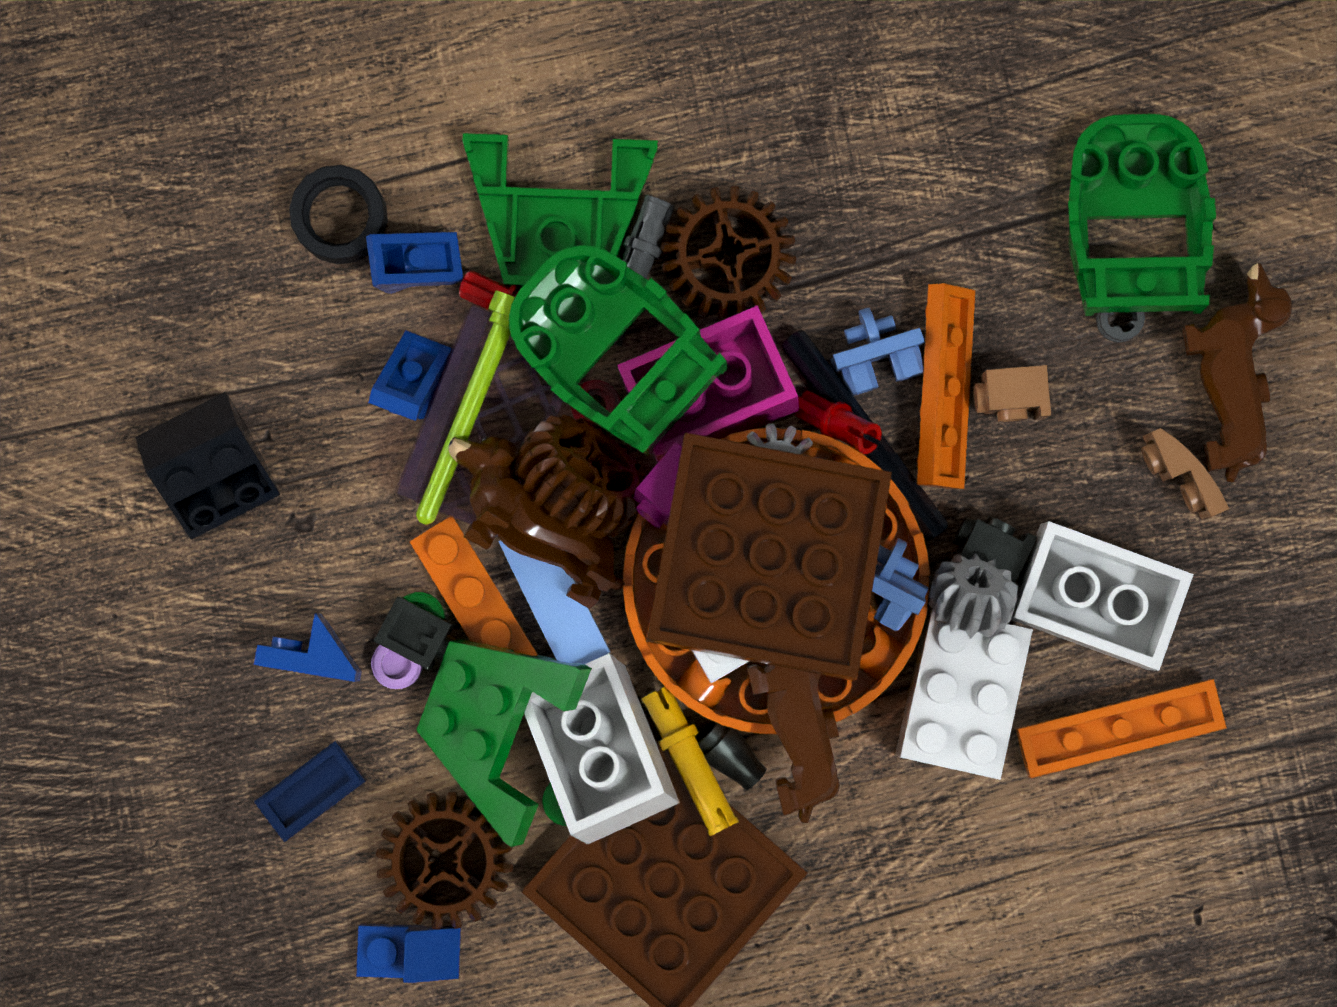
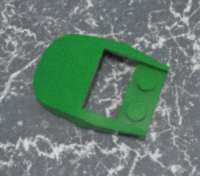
M1161 114L1111 115L1092 123L1077 140L1073 152L1068 201V247L1085 316H1093L1094 313L1193 311V314H1201L1209 305L1210 295H1204L1206 273L1213 264L1214 245H1212L1213 221L1216 219L1215 198H1210L1206 174L1209 170L1204 149L1198 137L1187 125L1173 117ZM1185 218L1188 257L1089 259L1087 220Z
M572 246L555 253L520 289L510 309L509 330L511 338L514 340L515 346L521 355L551 387L550 390L584 417L648 457L653 452V448L719 374H723L727 370L725 358L720 353L718 355L715 354L701 337L700 329L669 298L665 289L652 278L648 280L630 269L625 261L604 249H598L595 246ZM646 310L676 335L678 339L610 413L582 389L578 383L636 318Z

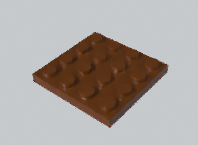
M685 432L646 642L855 681L859 673L892 472Z
M655 738L680 803L590 844H586L570 835L521 892L650 1007H692L808 873L730 803L729 805L739 822L709 836L708 829L668 749L662 751L658 743L659 741Z

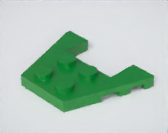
M463 133L462 141L504 285L508 287L512 285L523 287L551 256L572 246H595L618 257L658 152V140L613 139L610 191L507 187L508 135Z
M462 639L449 641L416 730L502 840L510 847L522 845L539 804L503 781L500 775L532 692H534L563 712L576 710L592 668L585 664L555 661V658L516 653L511 649Z

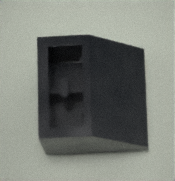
M226 392L135 437L146 474L191 540L280 495L279 489L246 423Z

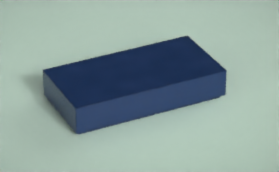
M337 740L254 802L283 842H286L365 783L367 779Z

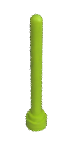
M495 290L488 310L492 312L489 321L493 325L417 509L416 517L422 524H431L437 517L458 465L449 453L450 441L454 437L468 440L511 335L509 330V314L515 297Z

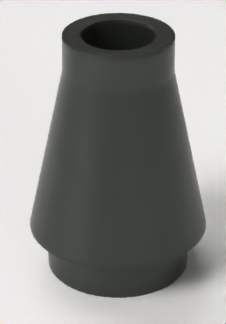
M711 720L695 737L708 764L739 783L745 790L752 788L767 770L757 759L737 729L723 726Z

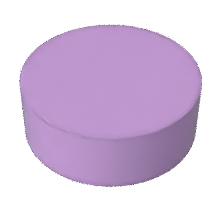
M382 645L377 647L372 656L371 667L375 678L380 684L390 689H403L411 686L418 680L423 670L422 666Z

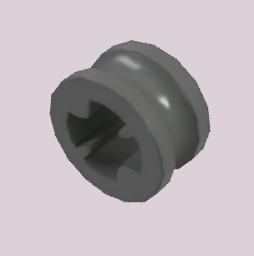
M1114 312L1097 313V328L1101 335L1109 341L1116 343L1126 342L1139 334L1143 328L1145 321L1144 312H1130L1133 321L1126 324L1131 328L1128 332H1123L1120 326L1111 327L1109 325L1108 318L1113 316Z

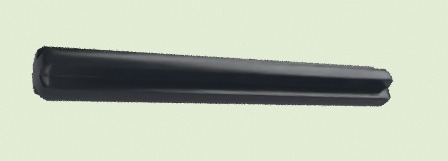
M796 331L784 340L782 344L783 350L816 394L833 403L844 402L851 407L854 414L872 422L805 331ZM864 434L863 437L878 446L871 453L863 455L882 470L892 472L891 480L907 499L919 529L923 533V537L931 540L945 531L948 527L947 520L923 488L917 485V480L884 436L881 435V440H878L868 434Z

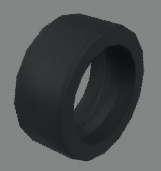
M344 165L321 167L305 176L294 190L289 207L291 227L300 243L318 259L334 264L357 262L368 255L366 236L370 234H385L388 223L386 202L374 181L360 170ZM345 186L352 188L362 195L367 204L369 217L366 227L357 238L348 243L334 244L324 241L315 233L311 226L309 213L312 202L320 192L329 187Z

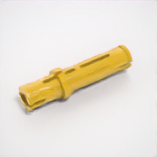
M666 687L660 688V691H654L641 700L648 709L662 737V740L658 742L662 751L668 749L708 829L709 836H712L739 821L727 802L695 738V735L698 734L695 725L689 726L675 696Z

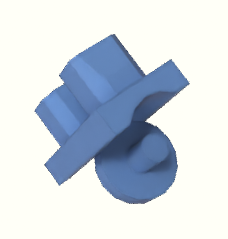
M867 307L858 311L861 325L844 330L848 344L866 339L867 344L834 354L833 358L830 359L833 370L836 374L841 372L848 390L852 396H856L879 387L871 363L884 358H889L896 382L921 375L923 373V365L919 347L925 341L920 328L880 340L879 334L896 329L893 316L890 315L874 320L870 308Z
M897 538L891 550L880 545L872 592L883 597L874 618L894 631H898L912 612L919 615L925 604L926 599L924 598L929 588L912 579L919 565L902 557L907 542L900 538Z

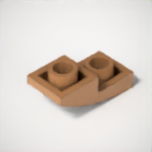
M1161 428L1143 436L1146 446L1141 447V452L1148 469L1153 475L1159 473L1162 482L1179 475L1182 476L1185 484L1180 485V491L1191 513L1197 511L1200 518L1205 519L1229 510L1220 489L1211 475L1182 443Z

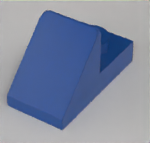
M457 232L370 234L366 236L373 287L387 294L396 293L415 286L454 285L460 283L463 279Z
M405 331L373 385L368 403L414 421L417 418L424 419L445 370L452 348Z
M320 613L314 614L308 652L301 651L303 641L274 636L271 646L257 645L254 665L352 682H357L361 679V669L326 618Z
M361 923L358 925L356 977L403 978V983L459 979L461 928L455 929L453 926H442L438 930L433 929L432 926Z

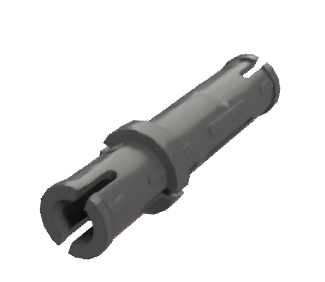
M649 195L644 197L640 214L631 235L625 236L622 244L625 247L622 260L627 263L630 269L646 279L654 260L660 259L662 251L659 247L667 224L675 210L674 205ZM627 330L618 338L614 345L622 347Z

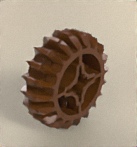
M737 186L731 187L729 201H721V192L718 187L711 188L710 199L712 204L706 206L699 194L692 197V204L696 210L694 215L684 207H679L676 211L679 220L685 224L684 227L672 223L667 224L666 233L677 239L678 242H665L661 245L662 253L676 256V259L662 264L663 273H680V276L674 278L669 283L670 290L676 292L687 286L689 291L683 296L681 303L683 306L688 307L692 305L697 297L701 299L702 303L698 312L700 317L705 318L708 315L711 305L718 306L717 317L719 322L727 319L728 307H736V314L746 310V304L751 303L752 307L758 305L761 314L764 313L766 307L760 296L764 294L770 300L778 302L781 298V293L772 283L789 285L792 279L787 272L780 270L779 266L791 267L796 263V256L789 253H781V250L794 246L795 237L793 235L778 237L777 234L787 227V218L780 217L770 222L768 218L773 214L776 205L770 201L764 205L761 211L757 210L755 206L759 193L751 191L747 203L738 202L740 190ZM728 216L738 217L752 223L760 230L765 239L757 240L756 237L742 238L733 231ZM713 219L715 241L710 246L699 249V253L686 256L687 247L692 235L700 226ZM723 232L726 235L727 244H733V250L737 247L741 250V253L736 256L734 266L735 278L732 276L730 265H724V259L719 262L715 257L721 253ZM770 254V265L763 278L757 284L744 291L742 267L746 263L758 259L760 255ZM701 269V271L714 270L719 272L724 277L729 293L717 292L704 286L697 280L691 270Z
M566 414L560 418L551 415L546 421H541L536 428H532L525 437V442L520 447V453L516 457V461L519 464L517 474L525 480L523 486L525 491L534 494L536 497L535 504L544 506L550 512L549 518L555 516L563 522L566 529L572 526L578 530L580 535L585 537L591 533L598 539H603L606 535L615 538L628 525H632L635 522L639 513L636 507L640 503L633 499L636 488L646 477L638 471L641 465L628 456L629 449L622 448L615 442V436L609 437L602 432L600 426L597 425L593 428L588 425L585 419L579 418L575 421Z
M455 791L448 792L446 806L440 807L439 797L436 792L427 794L428 810L425 811L417 799L409 801L408 807L413 818L410 820L404 813L400 811L395 812L392 819L401 828V831L397 832L393 829L385 828L381 833L385 840L394 843L393 848L383 847L376 851V857L391 860V866H385L377 870V877L385 879L393 876L396 882L383 891L385 897H392L401 891L405 898L398 903L396 911L401 914L412 903L418 907L413 916V922L419 925L424 920L428 911L433 913V929L438 930L443 925L444 914H450L451 924L455 929L461 928L463 925L461 912L463 910L467 911L469 917L474 922L480 920L482 914L477 905L478 901H481L486 907L494 909L498 902L488 890L492 888L499 892H505L509 884L505 880L496 877V873L512 872L514 866L512 862L498 860V854L508 853L513 847H510L505 842L496 844L494 837L498 836V833L493 827L489 830L484 823L487 819L482 813L479 817L471 813L476 805L469 797L465 801L463 809L457 808L458 795ZM446 818L459 821L466 826L453 839L440 840L432 833L428 834L419 825L433 819ZM477 836L481 840L486 854V870L482 882L472 875L473 871L465 861V851ZM409 838L417 845L416 848L421 852L425 861L424 870L414 883L408 877L404 861L405 848ZM459 841H462V845L455 852L457 857L452 861L458 863L456 870L453 871L451 868L446 867L442 871H438L431 879H428V875L435 868L433 863L438 859L432 857L434 849L443 853L449 848L452 849ZM441 880L451 881L459 888L462 886L470 893L466 897L452 901L436 900L425 895L433 884Z

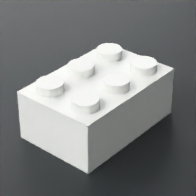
M1050 521L1040 524L1036 534L1037 539L1030 551L1018 584V598L1011 620L1143 669L1159 671L1194 574Z
M932 607L928 608L895 755L900 758L1001 780L1033 629L1006 624L1005 629L995 630L991 638L976 632L970 639L966 631L958 629L950 632V623L935 620V610Z
M610 653L585 664L592 669L576 710L563 712L532 692L524 712L570 835L586 844L595 842L680 803L626 666Z

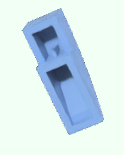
M501 540L498 541L557 661L587 664L611 653L589 608L566 596L568 588L572 584H576V582L566 574L564 569L521 555L509 549Z

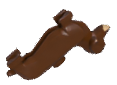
M1255 263L1247 273L1249 293L1247 303L1220 309L1202 329L1197 328L1194 324L1185 325L1182 328L1186 356L1202 355L1200 363L1202 385L1222 425L1220 431L1222 446L1217 441L1203 444L1207 471L1212 472L1226 469L1225 478L1227 482H1235L1241 469L1260 463L1267 454L1266 428L1261 404L1270 402V393L1266 374L1255 373L1252 346L1258 337L1280 329L1287 324L1292 313V302L1288 292L1282 287L1271 285L1261 263Z
M496 436L485 437L480 442L468 441L457 437L451 439L449 444L451 457L473 475L470 483V504L477 521H473L464 534V538L487 550L491 547L494 538L498 536L509 549L521 555L561 567L567 575L577 582V584H572L568 588L566 596L589 609L599 601L601 590L608 592L610 588L617 590L623 587L624 581L614 576V545L607 535L603 539H598L591 533L584 537L580 535L575 527L571 526L566 529L563 522L555 516L549 518L550 512L544 506L535 504L536 497L534 494L525 491L523 485L516 481V457L519 452L513 442Z
M752 661L747 662V671L753 695L768 692L767 709L771 724L792 761L791 771L794 782H789L785 777L775 779L783 815L799 810L798 817L801 823H808L813 807L834 798L840 788L829 740L839 737L832 707L821 708L818 693V681L821 674L768 664L763 666L758 662Z

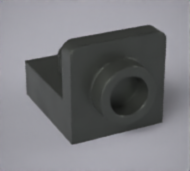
M397 596L374 642L429 670L432 669L436 661L441 664L449 641H454L458 638L450 635L454 628L453 623L443 620Z

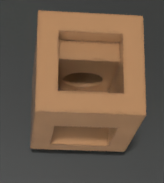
M1047 365L986 370L980 375L981 383H974L973 397L976 413H984V415L997 414L998 422L1027 420V411L1034 412V421L1045 420L1051 416Z

